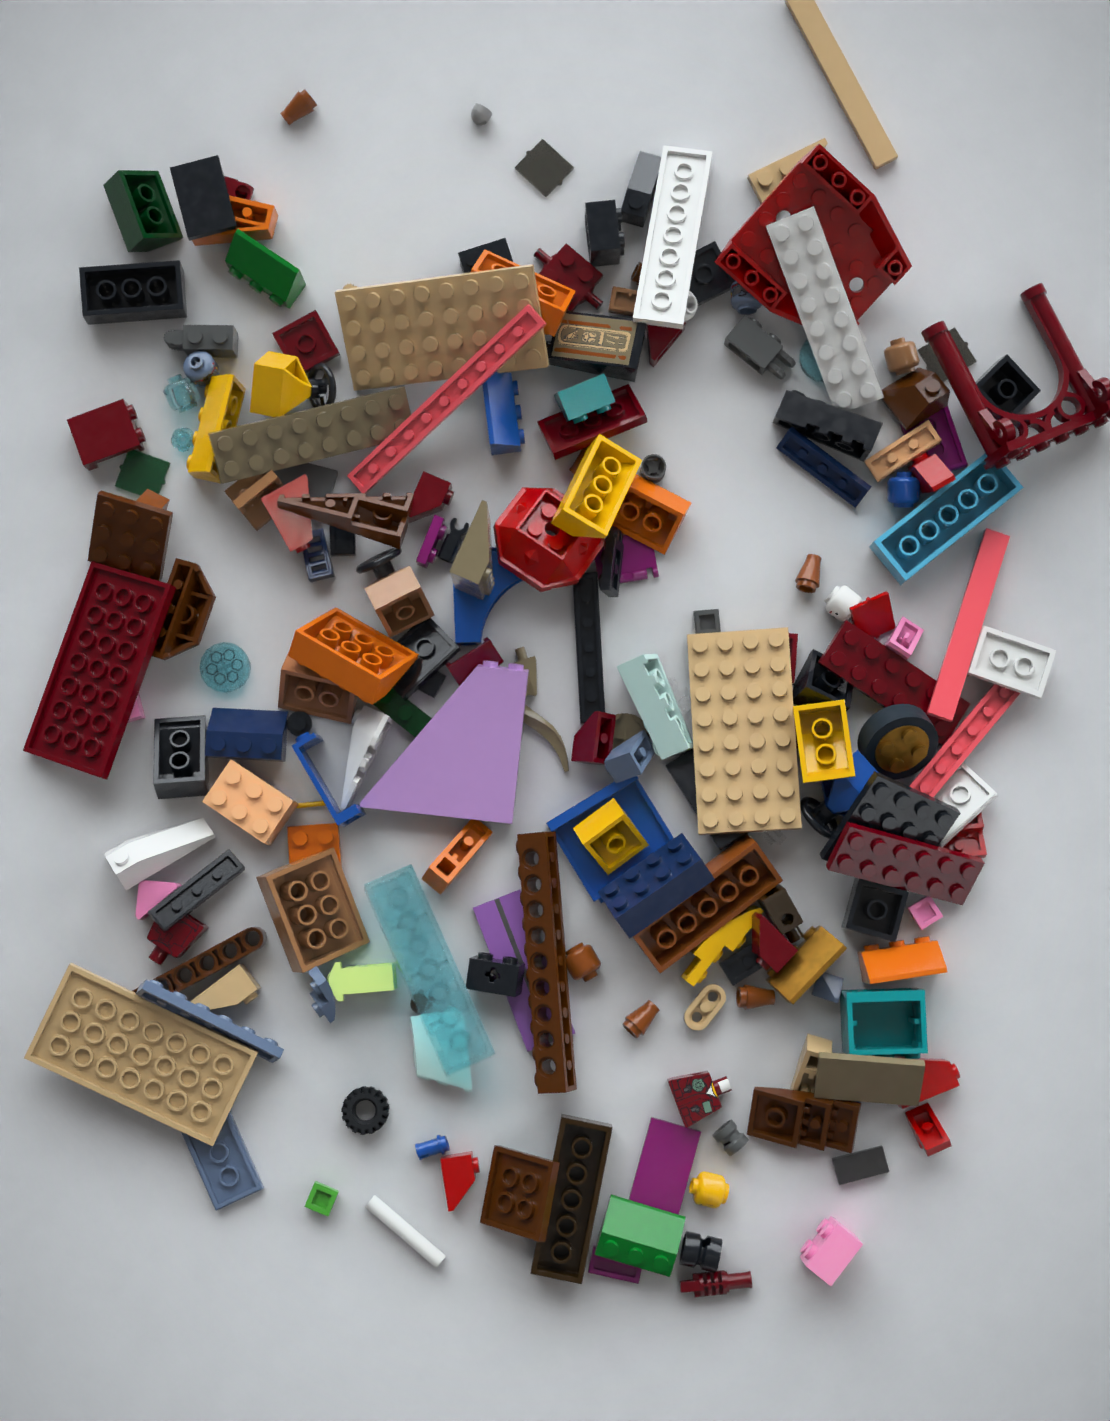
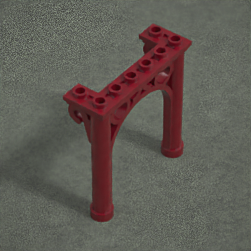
M1043 283L1034 285L1020 294L1024 305L1054 359L1059 375L1058 389L1055 397L1046 408L1038 412L1013 414L992 405L980 392L944 321L937 322L921 332L925 342L930 344L987 455V458L984 459L986 462L984 465L985 470L996 467L997 470L1010 464V460L1016 458L1017 461H1020L1031 455L1030 451L1035 450L1039 453L1051 446L1050 443L1054 441L1058 445L1070 438L1069 435L1074 433L1077 437L1089 431L1090 426L1093 425L1095 429L1108 423V419H1110V380L1106 377L1094 380L1089 372L1084 369L1046 296L1047 291ZM1068 385H1070L1073 393L1067 392ZM1062 401L1073 403L1076 413L1073 415L1066 414L1061 407ZM1054 416L1063 424L1052 428V417ZM1015 427H1016V428L1018 429V431H1019V437H1017V438H1016V430H1015ZM1028 427L1034 428L1039 434L1027 438Z

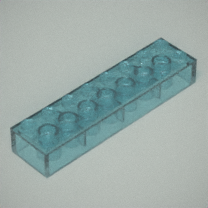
M412 864L364 884L366 896L445 1076L448 1077L494 1056L495 1051Z

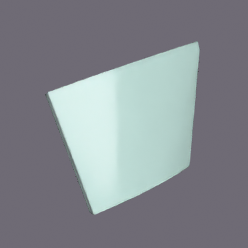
M461 1010L412 1016L410 1024L414 1041L413 1058L417 1077L435 1080L445 1086L450 1084L463 1088L465 1092H472L468 1047Z

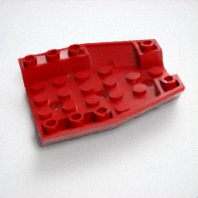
M818 144L798 161L732 236L715 263L770 312L802 325L766 225L776 222V216L780 211H788L791 216L814 206L855 319L859 325L858 319L891 283L896 285L910 270L912 265L876 196L822 145ZM856 277L863 280L862 288L858 291L851 290L849 287L850 281Z

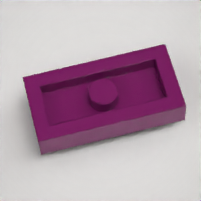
M434 515L416 559L417 565L427 569L429 563H434L438 554V550L435 549L438 540L443 541L447 532V527L444 526V518Z

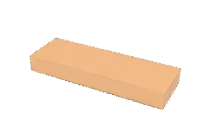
M927 420L865 460L864 463L877 483L912 462L914 458L940 444L942 440L930 421Z

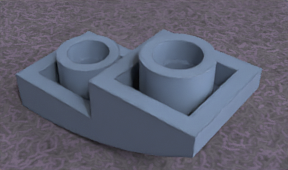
M317 966L308 971L313 979L309 984L314 990L310 995L315 1001L311 1006L319 1017L325 1015L331 1023L335 1020L334 995L328 981Z

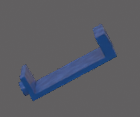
M309 732L298 736L295 739L297 743L293 744L292 748L336 824L345 827L366 815L364 809L358 804H353L341 812L309 757L307 750L322 742V737L315 733L310 734Z

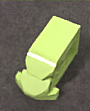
M335 962L327 976V981L337 1001H344V994L392 991L398 988L396 962L346 966L342 968L341 962Z

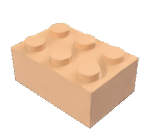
M230 759L202 801L262 843L270 846L299 804L232 759Z

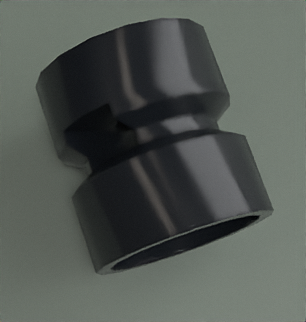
M686 1231L681 1247L679 1264L691 1268L700 1265L701 1270L716 1273L721 1256L722 1239L707 1236L703 1239L698 1233Z

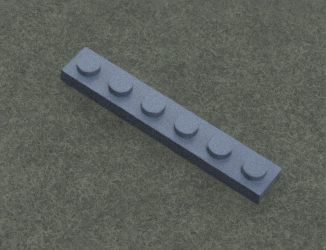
M145 980L140 984L136 995L164 1009L220 1032L228 1038L237 1040L259 1051L257 1056L271 1063L280 1059L284 1051L275 1040L270 1038L263 1039L255 1035L256 1032L253 1029L233 1024L231 1018L225 1015L218 1016L210 1012V1008L201 1003L194 1004L188 1001L187 997L180 992L174 991L172 993L164 989V985L156 980Z

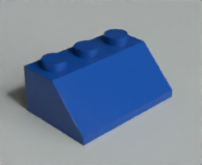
M496 371L482 384L491 455L521 452L520 444H525L524 430L518 429L517 420H522L521 406L515 405L514 396L519 395L517 380L512 381L511 373H498Z

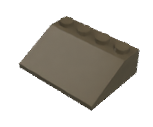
M484 500L479 505L449 571L456 589L483 600L485 595L489 596L495 585L492 565L491 520L488 504Z

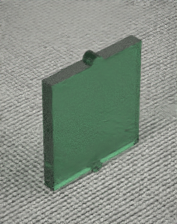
M136 450L129 451L123 465L119 466L121 470L115 487L140 496L147 489L159 494L162 485L166 484L165 477L171 463Z

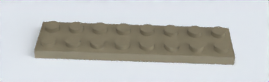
M401 386L211 432L208 435L220 483L224 484L268 473L271 470L276 471L380 445L411 415L405 387Z

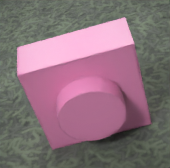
M925 896L907 907L920 930L943 917L932 897Z

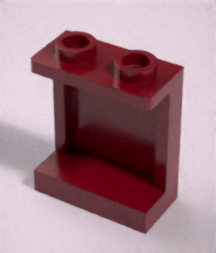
M124 399L67 419L82 464L86 469L91 471L99 468L97 463L135 449L139 451L145 450L143 442L146 441L141 427L137 428L134 420L138 417L132 404L128 405Z

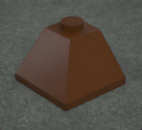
M917 368L915 371L910 372L882 389L884 398H881V400L907 431L948 406L950 390L935 372Z

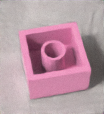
M831 1216L828 1220L826 1218L822 1220L816 1229L818 1234L812 1241L810 1239L807 1240L800 1250L802 1253L800 1258L805 1266L830 1286L833 1285L863 1245L855 1234Z

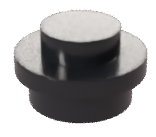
M294 712L288 717L287 728L294 736H300L311 731L312 719L305 712Z

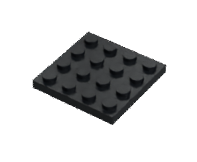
M874 771L820 852V856L823 860L828 861L846 822L939 846L961 813L956 807Z

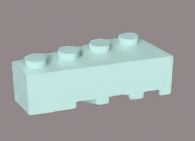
M643 654L616 666L643 720L644 727L653 741L652 746L656 755L664 760L692 749L693 740L658 655Z

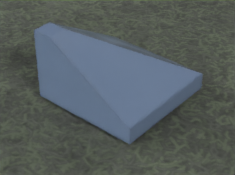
M824 972L815 981L811 995L838 1003L844 978Z

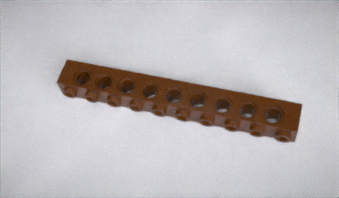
M556 832L517 834L516 851L519 855L520 864L518 867V877L521 880L522 889L520 902L523 906L524 914L522 928L525 931L526 939L524 953L528 964L526 979L530 989L528 1004L532 1014L530 1030L534 1039L532 1056L536 1064L534 1081L538 1094L567 1093L577 1090ZM535 853H537L539 857L537 865L534 862ZM537 879H539L541 882V887L539 890L536 887ZM539 905H541L543 908V913L541 916L538 913ZM541 930L545 933L544 941L540 938ZM543 956H545L547 959L546 967H544L542 964ZM545 982L549 985L548 993L544 989ZM547 1008L551 1011L550 1019L546 1015ZM549 1034L553 1037V1045L549 1043ZM551 1060H553L555 1063V1071L551 1069Z

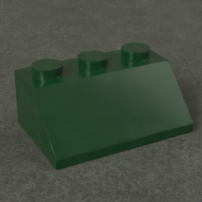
M118 170L103 185L128 252H149L183 238L159 171Z

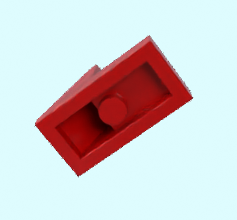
M928 1102L905 1112L918 1145L921 1149H924L927 1156L952 1146L949 1137Z

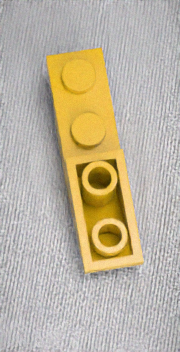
M755 905L749 906L690 951L696 957L680 977L693 987L696 983H701L708 973L706 971L712 962L716 963L722 956L724 946L732 952L735 948L739 949L746 941L745 935L752 928V915L755 912L762 914L764 911Z

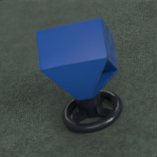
M858 750L852 754L855 777L820 781L824 801L819 802L812 797H804L800 801L801 812L806 821L817 833L830 839L838 827L835 817L846 815L873 772H878Z

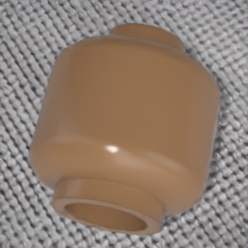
M904 337L890 341L891 346L884 350L888 370L892 373L895 372L896 376L915 371V366L919 364L915 343L913 341L906 342Z

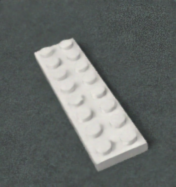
M663 146L633 322L683 329L712 151Z
M810 207L766 225L832 405L850 411L884 398L815 207Z

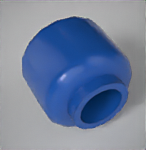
M896 472V477L889 478L887 482V500L893 503V507H913V504L920 500L919 480L916 477H912V472Z

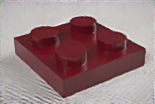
M316 310L272 333L283 354L298 357L305 373H308L315 364L326 363L340 355Z

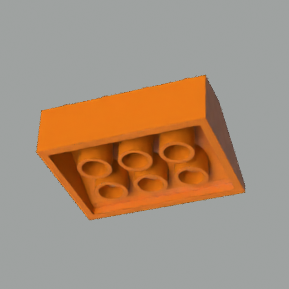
M336 607L295 630L288 656L296 660L298 664L308 667L320 677L327 678L341 689L351 692L363 702L370 703L371 705L386 696L419 655Z

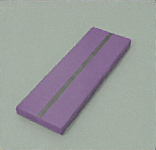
M517 890L473 907L489 952L493 954V958L503 960V956L518 958L519 963H525L521 994L516 997H506L527 1052L533 1050L534 1039L530 1030L532 1014L528 1004L530 989L526 979L528 964L524 953V945L526 943L525 931L522 928L524 914L523 906L520 902L521 890ZM543 956L542 958V964L544 967L547 966V959L545 956ZM545 982L544 989L546 993L549 992V985L547 982ZM547 1008L546 1015L550 1019L551 1011ZM572 1025V1034H575V1030ZM551 1034L548 1036L549 1043L553 1042Z

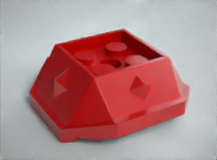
M522 487L493 526L499 565L539 592L577 584L604 548V538L571 536L551 524L564 497V494L555 488ZM546 531H551V532H553L555 535H554V536L549 535V534L546 533Z

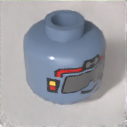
M733 282L730 287L732 308L742 315L756 313L762 304L738 282Z
M202 350L195 351L189 354L183 363L185 375L197 387L205 388L210 383L212 376L219 375V366L208 352Z

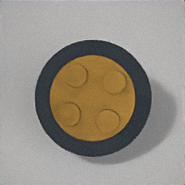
M896 704L879 710L865 722L859 732L857 745L859 752L880 774L896 780L919 772L931 761L938 747V733L922 709L910 704Z

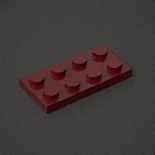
M629 384L612 390L615 402L610 404V410L598 415L596 410L587 413L588 419L574 424L573 420L566 421L561 411L537 421L539 429L555 460L589 447L599 434L608 439L648 422L646 414Z

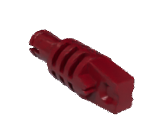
M724 1270L716 1271V1273H692L693 1279L679 1281L680 1292H694L695 1297L725 1295L729 1293V1290L752 1288L751 1271L727 1274V1271Z

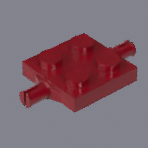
M566 243L557 254L551 257L541 248L534 253V257L544 264L543 269L539 273L540 275L576 291L567 311L573 312L578 305L585 301L589 302L596 310L599 309V306L601 307L603 301L594 295L593 291L595 286L602 280L603 274Z

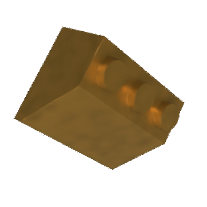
M811 926L803 934L805 940L798 947L795 944L793 945L798 951L778 973L771 969L767 972L769 977L766 981L791 1004H794L847 949L845 945L822 926H817L816 928Z

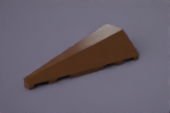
M365 493L326 494L325 497H310V494H302V497L285 498V495L282 494L279 496L277 504L278 508L400 549L407 532L414 493H406V496H391V493H383L382 496H366Z

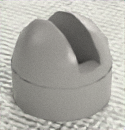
M478 103L475 104L471 112L473 122L480 126L486 124L492 116V112L488 108Z

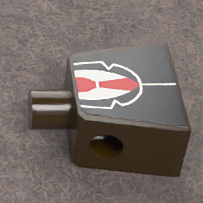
M778 884L757 900L770 923L782 935L785 934L790 943L797 942L804 936L798 925L803 923V920L783 886Z

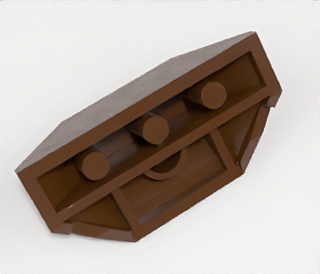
M178 558L175 559L167 582L175 586L176 590L152 657L162 660L172 658L200 644L216 599L200 566Z

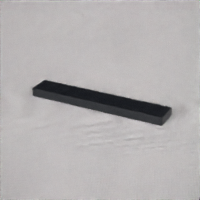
M597 572L585 573L579 582L573 585L580 724H584L595 711L605 712Z

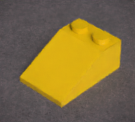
M845 699L793 706L803 783L855 777Z

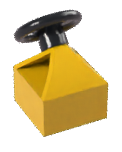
M268 351L254 363L250 403L251 413L271 417L282 416L306 399L310 400L313 408L335 403V378L331 369L324 363L315 364L311 368L308 378L296 356ZM318 371L324 372L322 379H315ZM327 385L329 386L328 400H327V396H326V393H327Z

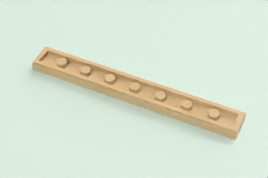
M785 0L788 9L874 169L876 170L896 160L898 155L815 0Z

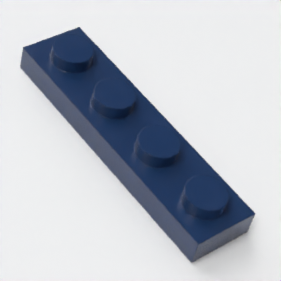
M793 427L787 431L776 449L855 508L872 487Z

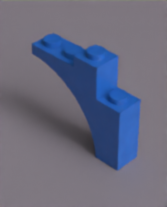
M492 547L495 585L489 596L485 595L483 600L456 589L453 584L455 643L458 646L481 645L483 629L492 608L509 589L523 581L499 565L496 547Z

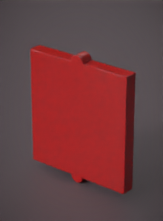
M887 591L872 598L867 597L865 601L849 608L853 625L873 638H879L880 635L896 628Z

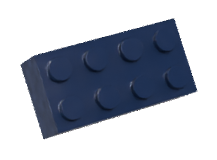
M681 833L657 851L649 854L647 858L637 865L629 868L614 881L608 883L598 893L630 939L711 883L715 878L683 833Z

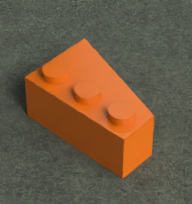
M230 196L237 229L256 241L273 239L278 220L275 206ZM237 229L195 239L192 242L195 246L231 243Z

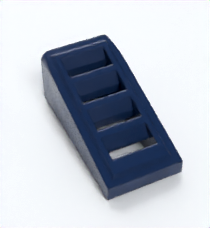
M324 529L313 530V538L320 536L321 541L309 543L311 547L302 551L310 582L335 577ZM322 546L320 551L312 553L308 551V549ZM324 555L323 560L311 562L310 558ZM326 564L325 569L313 571L312 567Z

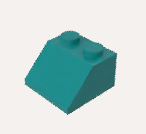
M605 374L554 394L555 400L566 421L573 420L574 424L588 419L587 413L596 410L597 415L610 410V404L615 402Z

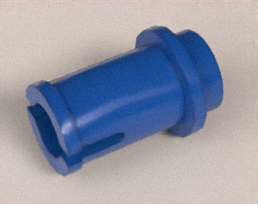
M437 1135L435 1139L415 1144L419 1160L440 1153L445 1155L446 1151L450 1150L447 1137Z

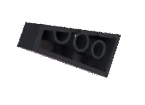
M786 390L772 422L788 430L793 427L805 437L862 462L865 461L871 452L883 425L881 422L837 408L823 401L806 397L805 394L797 390Z

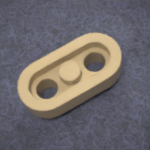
M708 984L703 987L685 1010L684 1021L686 1025L692 1030L706 1028L726 1001L725 991L716 984ZM710 992L717 994V999L713 1002L708 1000ZM695 1012L701 1014V1019L698 1022L692 1020V1015Z

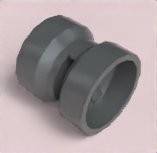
M657 454L646 456L641 464V477L654 484L660 482L666 471L665 460Z
M732 1119L724 1123L712 1135L717 1142H721L724 1145V1150L729 1156L739 1151L749 1140L744 1133H739L737 1125Z

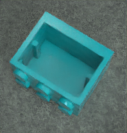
M919 988L841 990L840 1016L843 1053L895 1058V1054H900V1056L906 1059L921 1058V1054L928 1053L925 990Z

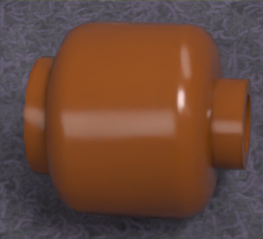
M580 943L566 951L567 970L574 980L583 978L584 982H587L598 975L596 970L600 968L601 961L591 945Z

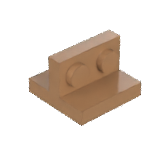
M273 470L268 473L237 480L224 492L255 530L258 531L272 519L260 498L284 485Z

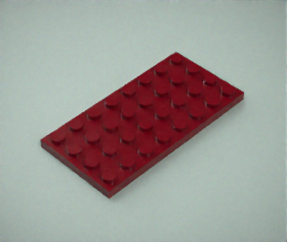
M91 561L23 751L102 779H108L176 590L175 586Z

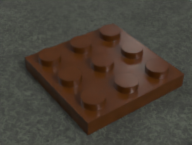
M101 490L97 494L88 561L161 581L173 512Z
M494 1145L480 1223L537 1242H545L560 1162L508 1147Z

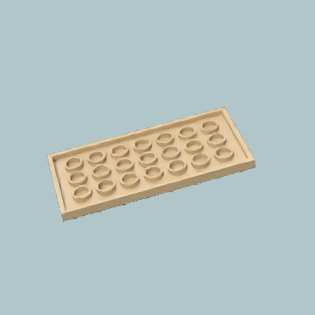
M533 264L335 291L354 391L447 380L528 304L542 318ZM544 328L532 337L497 372L505 373L548 367L549 360Z
M788 627L687 634L698 834L714 835L802 829Z
M70 963L24 1059L213 1146L259 1051L237 1040L228 1038L220 1032L164 1009L136 995L133 991Z

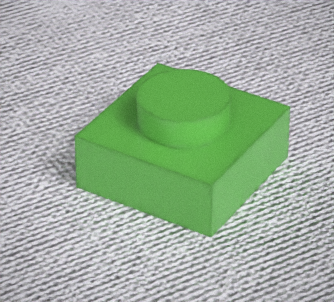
M315 1181L304 1207L328 1217L339 1191Z

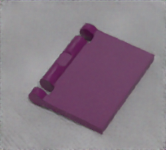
M623 535L622 543L624 544L620 584L648 579L646 569L652 568L653 577H659L654 549L627 535ZM605 545L595 559L598 579L599 575L602 574L601 553L605 550Z

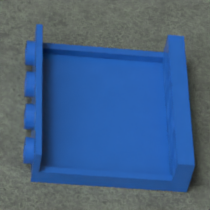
M637 776L618 783L614 781L546 823L551 832H556V840L593 902L599 900L600 903H603L604 901L598 893L599 890L674 838ZM614 798L649 845L607 875L582 844L573 827Z

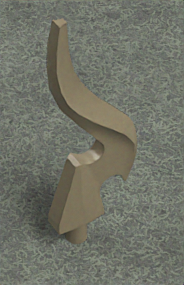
M525 647L517 648L515 652L518 661L514 663L522 664L524 669L529 670L526 696H536L535 656L528 658ZM525 705L523 723L536 730L553 746L559 756L564 772L569 771L566 748L561 736L553 725Z

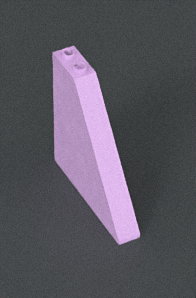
M483 661V665L478 664L362 799L360 807L512 824L529 670L524 669V665L509 663L508 667H500L498 662Z

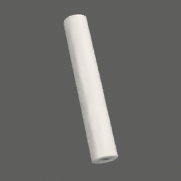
M376 1195L365 1206L367 1210L435 1268L445 1258V1254Z

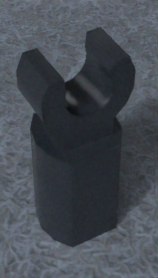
M456 518L451 520V532L446 535L437 555L439 559L450 564L453 563L462 543L461 536L466 535L469 529V524L465 523L462 530H457L455 528Z

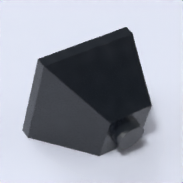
M813 649L795 681L793 704L799 706L845 699L846 711H848L851 705L853 687L818 664L823 654Z

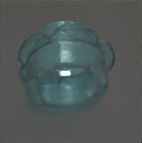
M189 428L176 429L171 438L173 447L178 448L181 452L188 451L190 447H193L194 432ZM183 437L186 438L184 442L181 441Z

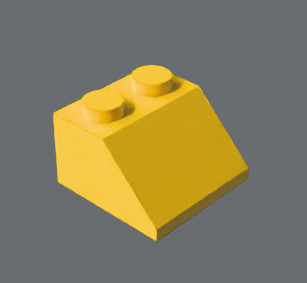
M614 798L573 827L582 844L607 875L649 845Z

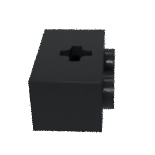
M478 952V956L469 958L465 989L516 997L522 992L525 963H519L518 958L503 956V960L493 958L491 953ZM496 969V973H499L500 977L496 978V975L491 973L492 970Z

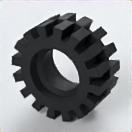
M362 1086L353 1090L345 1098L341 1112H343L342 1119L343 1121L345 1120L347 1128L350 1127L352 1132L361 1133L360 1135L372 1134L379 1130L389 1116L388 1099L386 1096H383L382 1091L376 1090L372 1086ZM367 1100L373 1103L375 1115L372 1119L362 1120L357 1116L356 1106L360 1101Z

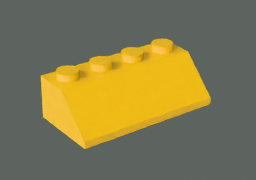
M232 374L212 376L210 383L205 386L204 397L206 400L204 407H201L198 420L200 424L198 431L194 432L192 440L194 448L186 464L188 473L194 478L220 483L208 433L237 426L246 388Z
M599 434L587 448L551 524L571 536L605 538L642 460Z

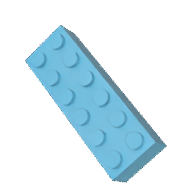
M985 453L955 477L956 480L939 489L869 546L900 585L905 583L1023 488L1006 466L998 470L996 467L985 470L984 465L986 462L984 459L987 458Z

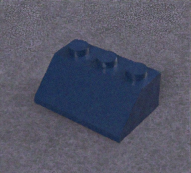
M213 708L206 731L205 756L220 759L285 762L289 712Z

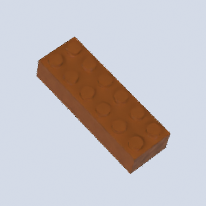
M748 834L738 839L705 864L715 880L633 936V939L660 974L783 881L757 842Z

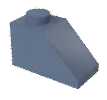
M646 731L638 732L611 750L605 759L606 771L613 777L615 783L641 775L655 754L652 742Z

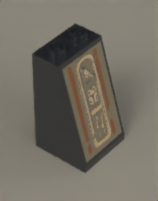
M567 311L554 337L552 336L551 342H546L549 365L596 375L605 374L606 377L635 382L646 323L633 322L631 318Z

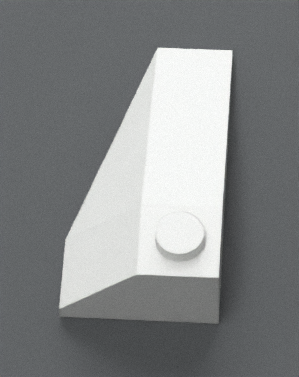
M366 705L363 706L362 710L358 708L352 719V722L355 724L352 728L341 808L343 809L351 806L393 723L390 716Z
M200 818L126 840L105 852L104 855L125 890H128L215 838V835L205 819Z

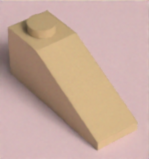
M239 964L190 1002L194 1004L201 1003L209 1007L210 1010L238 1005L242 1002L247 1005L258 997L256 992L261 987L246 966Z
M807 1034L790 1090L814 1093L819 1052L832 1053L831 1040Z

